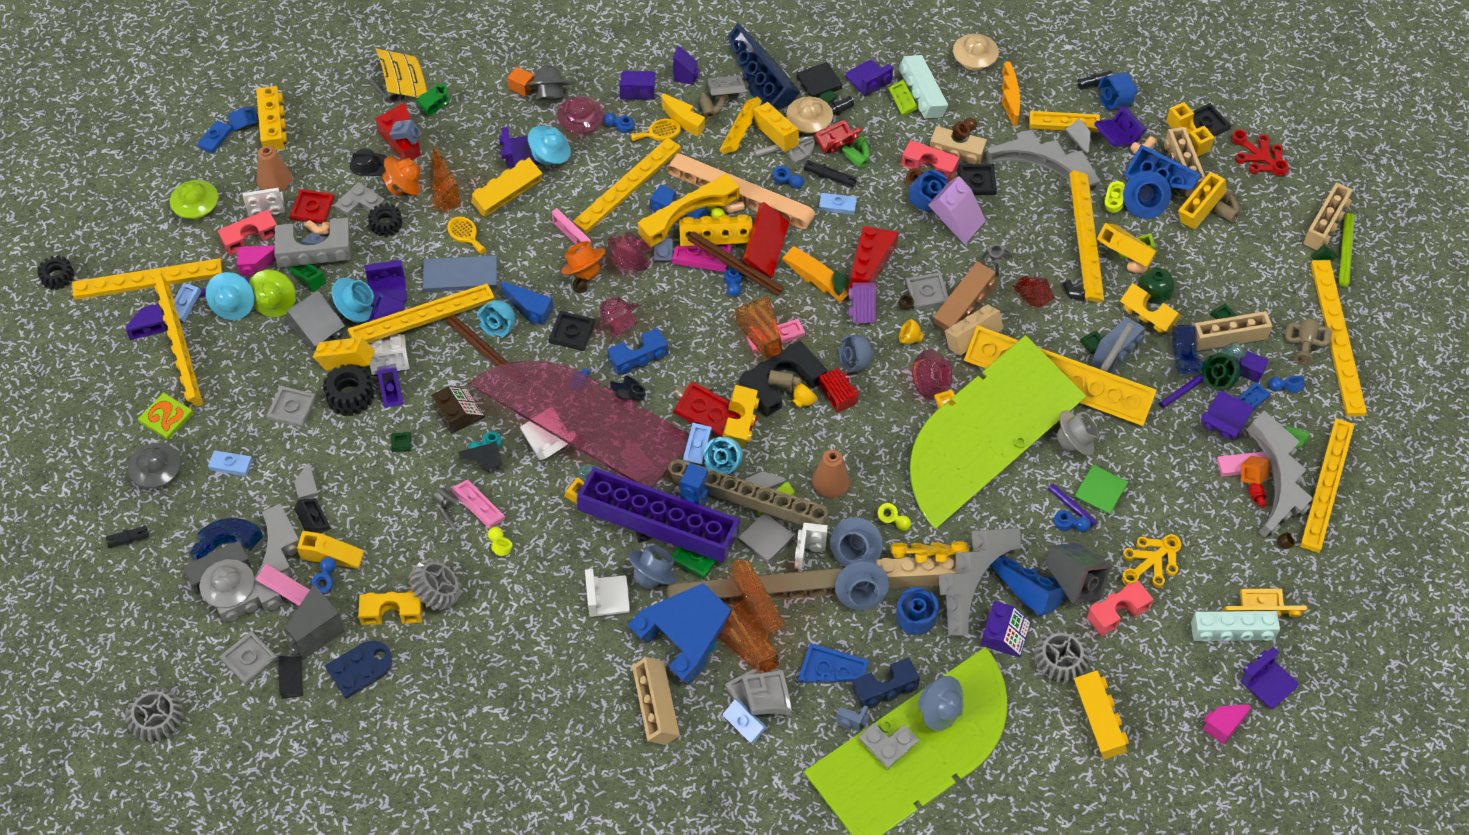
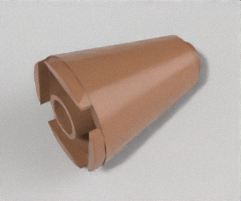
M264 146L258 151L257 185L261 190L279 188V191L282 192L292 182V173L274 147Z
M837 450L826 451L812 475L811 484L818 495L824 498H837V496L844 495L850 487L849 473L842 454Z

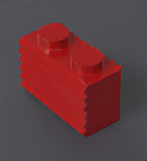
M839 367L819 376V387L837 413L856 405L859 396L857 388L855 386L852 387L849 383L850 380L847 373H842Z

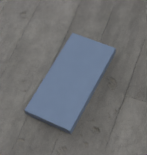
M497 256L424 259V292L468 290L486 283L490 289H497Z

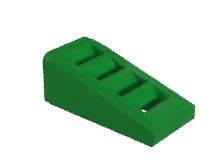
M311 264L288 268V271L312 292L326 284L323 272Z

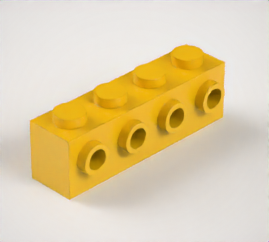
M277 86L258 88L256 92L262 147L272 146L275 150L285 149L284 142H287L286 131L283 132V129H286L285 119H282V116H285L284 106H281V103H284L282 92L279 93Z
M530 158L520 160L511 170H505L497 179L493 178L483 188H477L472 194L471 203L485 218L539 183L542 178V172Z
M744 214L737 217L722 215L719 218L703 216L701 219H694L693 217L679 219L680 246H696L688 241L691 232H696L713 244L718 245L748 243L752 231V218Z
M1097 670L1074 678L1103 760L1128 752L1126 744H1129L1125 731H1120L1119 726L1122 725L1119 714H1114L1112 710L1115 703L1112 695L1106 694L1105 689L1108 688L1105 677H1100Z

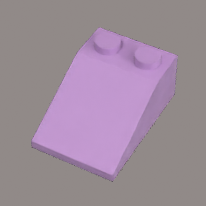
M960 176L948 182L928 204L963 244H966L986 221L971 188Z

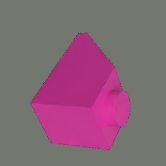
M275 245L238 247L237 267L240 275L251 276L259 271H263L276 261Z
M1248 704L1219 706L1215 712L1210 711L1204 719L1206 724L1203 730L1225 744L1246 718L1251 706Z

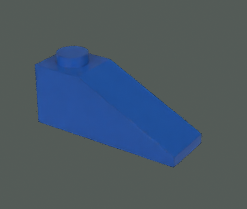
M502 281V294L530 322L545 325L554 309L553 299Z

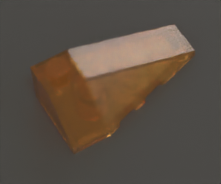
M433 146L434 198H432L434 207L439 208L442 214L460 208L461 203L458 185L451 170H448L447 164L443 161L437 146Z

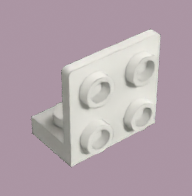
M279 188L243 193L249 217L265 210H269L271 215L285 212L283 194L279 191Z
M394 334L369 343L375 350L370 362L372 375L378 374L377 367L396 364L397 371L409 369L404 334Z
M553 408L547 409L520 427L539 460L546 459L577 439L574 431L567 433Z
M803 523V530L798 531V544L795 553L794 569H798V572L803 570L805 549H810L813 552L825 551L828 525Z
M593 569L585 570L589 617L630 612L627 578L625 575L598 578V576H594Z

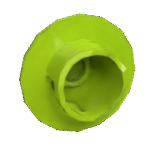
M192 180L179 185L172 192L169 201L171 209L176 215L183 218L200 219L207 216L216 207L219 196L217 189L211 183L204 180Z
M266 269L257 272L251 277L249 284L252 286L255 295L253 307L258 312L270 317H279L285 315L294 306L296 290L286 275L277 270Z

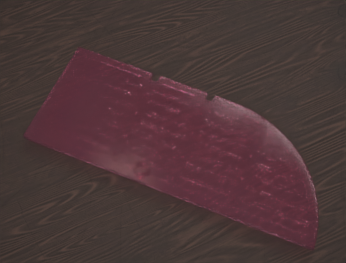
M543 361L511 362L484 371L468 383L472 388L618 474L651 488L667 472L670 462L678 459L686 450L689 439L688 433L643 407L637 410V404L633 401L616 396V392L607 386H604L603 389L599 388L600 382L567 366Z

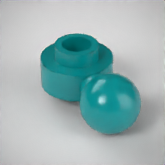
M488 432L483 435L482 442L473 441L469 444L468 449L497 442L498 449H500L501 436L496 432Z

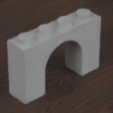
M348 218L330 219V234L328 238L315 245L299 244L294 224L275 225V258L278 268L351 260V229Z

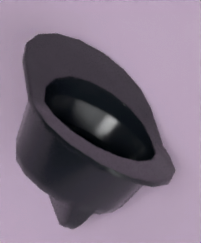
M367 148L360 149L352 154L353 159L350 162V170L355 175L382 176L386 172L384 160L387 156L374 153Z

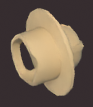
M969 34L962 36L956 41L953 46V54L955 59L964 67L977 71L995 63L999 55V49L991 38L982 34Z
M810 96L794 100L788 106L786 117L799 129V132L812 134L826 129L831 124L833 112L827 102Z

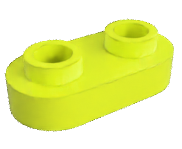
M1115 181L1109 184L1105 197V209L1108 212L1116 213L1123 208V191L1125 187L1123 182Z

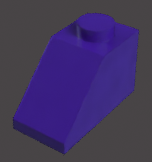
M677 46L673 57L674 82L694 85L695 79H699L700 75L698 61L682 47Z
M379 292L368 322L403 311L404 302Z
M159 304L141 308L126 326V331L130 340L167 331L166 323L163 320L164 313Z
M396 364L377 367L384 408L402 405L403 399Z

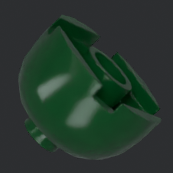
M1153 267L1147 269L1141 274L1137 282L1138 287L1151 295L1147 301L1151 304H1161L1163 301L1169 300L1174 292V280L1171 274L1162 268Z
M1219 352L1206 358L1202 364L1201 375H1203L1204 384L1209 388L1225 391L1233 388L1238 383L1241 369L1238 361L1231 355Z

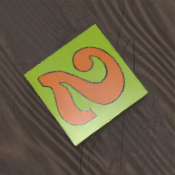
M163 392L138 418V421L164 439L169 440L194 413L190 408Z

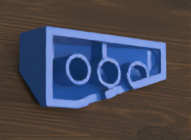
M1142 144L1124 174L1125 177L1130 179V177L1141 171L1158 172L1166 178L1170 188L1193 190L1202 175Z
M1001 555L990 564L1024 604L1033 609V612L1038 615L1054 612L1067 596L1055 577L1051 575L1048 578L1037 574L1038 570L1022 568L1021 564L1015 560Z

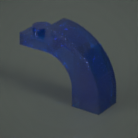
M1173 325L1172 344L1175 366L1178 373L1199 374V369H1203V361L1196 354L1195 326Z
M239 518L221 519L205 526L197 533L200 541L192 547L190 554L193 560H198L222 544L235 543L237 541L240 542L241 546L251 551L263 538L260 527L250 521Z

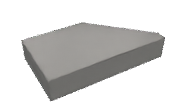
M1078 119L1066 128L1065 131L1085 154H1088L1091 131Z
M815 138L786 151L794 165L810 159L815 145Z
M310 463L306 464L294 481L299 500L319 496Z
M760 472L745 479L746 481L771 489L786 483L785 478L766 472Z

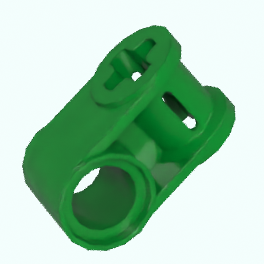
M444 84L435 85L426 93L421 94L417 98L416 104L428 116L435 114L450 102V97L447 95L448 87Z

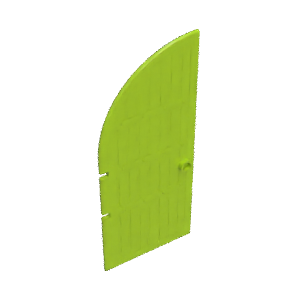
M1026 335L982 372L986 377L984 380L977 376L951 398V401L954 403L953 406L946 402L926 421L915 440L910 460L912 489L921 512L934 529H937L1059 422V416L1062 411L1067 410L1070 412L1086 398V395Z
M984 647L944 675L957 679L963 691L962 715L957 717L950 727L943 731H934L926 726L922 711L918 706L923 690L875 722L888 738L905 725L919 739V742L888 770L859 740V736L868 729L866 728L803 772L851 835H884L918 811L914 805L915 802L918 801L922 807L956 784L952 776L956 774L960 780L978 768L993 752L1005 727L1008 703L1002 673L987 647Z

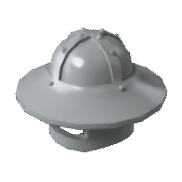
M1067 410L1062 411L1059 416L1061 428L1056 434L1060 446L1071 451L1078 450L1086 456L1092 455L1094 452L1093 441L1098 438V428L1095 421L1086 412L1074 415ZM1081 417H1084L1091 425L1090 429L1087 430Z
M226 559L216 562L207 568L201 577L199 588L201 596L208 604L216 608H230L239 605L249 597L253 591L255 579L253 571L247 564L239 560Z

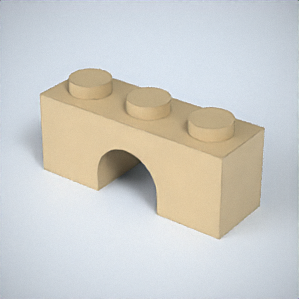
M936 126L930 141V147L960 157L959 160L969 164L981 163L987 139L970 135L966 142L957 143L952 139L953 130Z
M987 304L957 324L952 325V327L945 330L948 348L960 356L967 352L977 325L995 332L1001 331L1003 324L1000 311Z

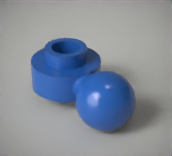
M606 113L603 116V123L606 126L616 125L617 130L621 133H630L634 128V120L629 116L616 118L613 113Z
M777 166L773 171V180L778 184L790 182L791 187L795 189L801 188L804 184L802 176H792L791 171L786 166Z
M733 268L726 270L724 282L728 285L727 293L731 297H737L742 291L740 286L742 274Z
M1290 376L1285 380H1282L1280 377H1273L1268 385L1275 392L1286 388V390L1292 393H1298L1304 389L1305 382L1301 376Z
M1066 510L1059 511L1054 516L1055 527L1060 531H1068L1075 527L1079 532H1086L1091 526V522L1087 517L1082 516L1074 519L1073 514Z
M332 557L323 558L320 563L322 573L316 574L312 579V587L316 585L322 594L328 593L333 588V579L330 573L336 569L335 559ZM326 580L327 582L325 587H321L320 585L321 581Z

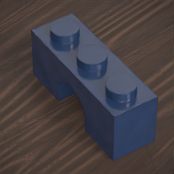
M909 657L890 664L889 674L892 678L890 682L881 683L877 681L872 672L853 679L852 689L862 708L864 705L874 708L881 701L886 699L890 701L897 698L903 692L910 693L917 689L920 677Z

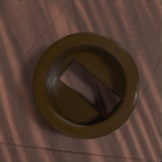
M576 278L573 282V290L576 293L586 292L588 286L585 279Z
M907 294L902 295L898 301L899 308L906 311L911 309L914 304V299Z
M1289 532L1281 534L1277 539L1278 546L1283 549H1289L1295 545L1294 539Z

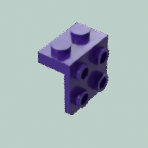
M868 60L846 72L845 77L866 97L892 82L893 67L887 64L880 68L873 60Z
M623 71L619 81L620 99L655 100L656 73L654 71Z
M1121 106L1112 120H1100L1094 124L1098 128V132L1103 134L1108 139L1109 144L1114 147L1130 146L1134 142L1138 143L1147 130L1126 106Z
M508 127L501 128L502 135H499L500 146L504 145V148H501L502 159H506L507 168L515 167L520 160H526L527 158H530L534 164H540L532 155L528 136L510 138Z
M401 260L364 265L368 285L374 294L372 307H374L379 292L397 298L404 303L407 302L405 275Z
M1220 391L1208 412H1204L1201 417V424L1209 431L1213 432L1215 430L1221 433L1220 436L1227 440L1232 439L1236 441L1252 414L1253 407Z
M1274 647L1268 652L1266 650L1261 652L1254 664L1250 662L1243 669L1245 673L1240 681L1270 709H1274L1298 687V682L1275 662L1280 652Z

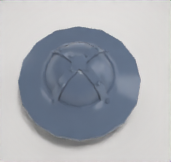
M850 517L841 521L833 529L830 537V547L835 559L845 567L857 561L875 563L880 558L883 550V539L878 528L871 521L861 517Z
M650 545L645 548L644 552H630L628 557L635 567L634 577L640 586L654 589L660 583L667 585L675 584L677 578L671 570L674 558L666 550L656 545ZM653 552L660 553L667 558L668 562L658 560L654 557Z
M857 561L847 565L840 571L835 581V592L838 599L846 607L855 610H867L877 606L884 600L889 591V579L885 570L878 564L870 561Z
M942 676L933 683H929L919 698L918 706L922 711L923 720L928 728L934 731H943L950 727L957 717L962 715V687L959 681L952 676Z

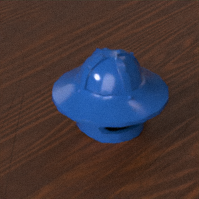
M1149 170L1138 172L1130 177L1123 191V200L1128 211L1136 217L1144 219L1154 218L1163 213L1171 199V189L1166 178L1158 172Z

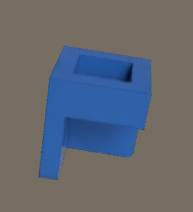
M254 106L240 108L227 115L233 131L259 123Z

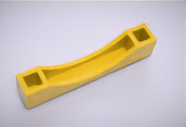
M728 173L719 176L714 181L702 185L694 192L688 193L685 197L673 201L665 208L659 209L654 214L641 219L638 222V234L651 248L666 240L671 227L687 213L704 207L726 206L739 199L740 186Z

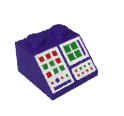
M994 601L983 633L981 646L1020 658L1031 621L1014 606Z

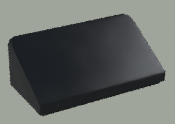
M316 498L298 500L294 510L305 531L321 534L331 529Z
M278 656L279 691L282 699L303 696L302 659Z

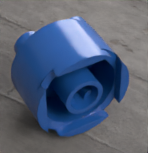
M1128 72L1102 77L1098 89H1101L1102 95H1099L1100 101L1107 110L1120 109L1121 106H1132L1135 95L1138 93L1137 86L1133 84Z
M936 170L923 173L911 183L909 201L923 211L932 212L933 210L928 204L946 186V180L948 179L944 174Z
M913 587L904 591L898 600L896 620L900 628L909 635H921L933 629L939 608L937 598L933 593H929L920 587Z

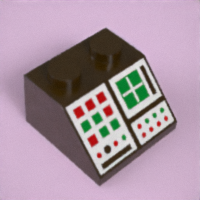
M446 387L431 395L435 410L451 434L485 418V415L468 389Z

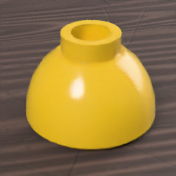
M913 319L906 321L899 332L900 343H920L924 334L921 332L919 324Z
M800 383V385L795 386L792 402L797 407L810 406L818 401L817 396L804 384Z

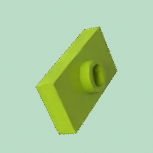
M904 80L888 87L902 116H906L919 109Z

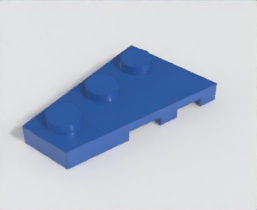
M810 643L800 671L798 683L853 682V679L866 674L869 660Z

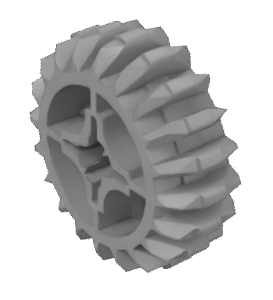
M423 559L412 568L413 570L409 575L410 581L408 582L411 585L410 590L415 592L414 597H418L420 603L424 602L426 604V608L431 606L433 610L438 609L441 611L450 608L457 602L462 592L460 590L462 585L458 583L460 578L455 576L456 572H452L450 566H445L444 561L439 563L438 559Z
M1058 628L1055 630V633L1049 630L1047 636L1044 634L1041 636L1034 649V662L1037 663V669H1043L1042 676L1048 673L1049 680L1056 677L1058 683L1063 678L1064 682L1067 683L1069 678L1074 681V678L1083 675V671L1087 670V664L1090 661L1089 649H1086V642H1081V636L1074 637V631L1071 634H1067L1066 629L1063 630V633H1060ZM1065 651L1064 657L1061 656L1060 660H1058L1060 654L1062 655Z
M156 687L155 691L148 688V693L144 694L140 691V697H133L134 703H128L130 710L125 711L127 716L125 722L135 738L140 737L143 742L148 739L151 743L157 738L161 742L162 736L165 735L169 739V732L176 733L175 726H181L180 720L184 719L182 713L184 708L174 692L169 693L166 688L162 691L158 687ZM165 704L170 706L169 715L164 711ZM140 715H143L145 718L144 725L139 724Z

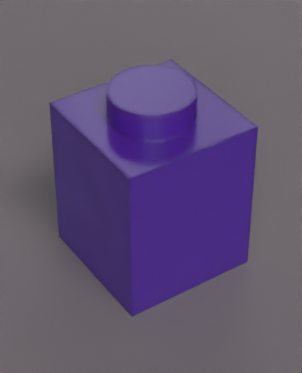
M1247 351L1245 357L1241 356L1238 361L1241 369L1240 376L1259 383L1269 359Z

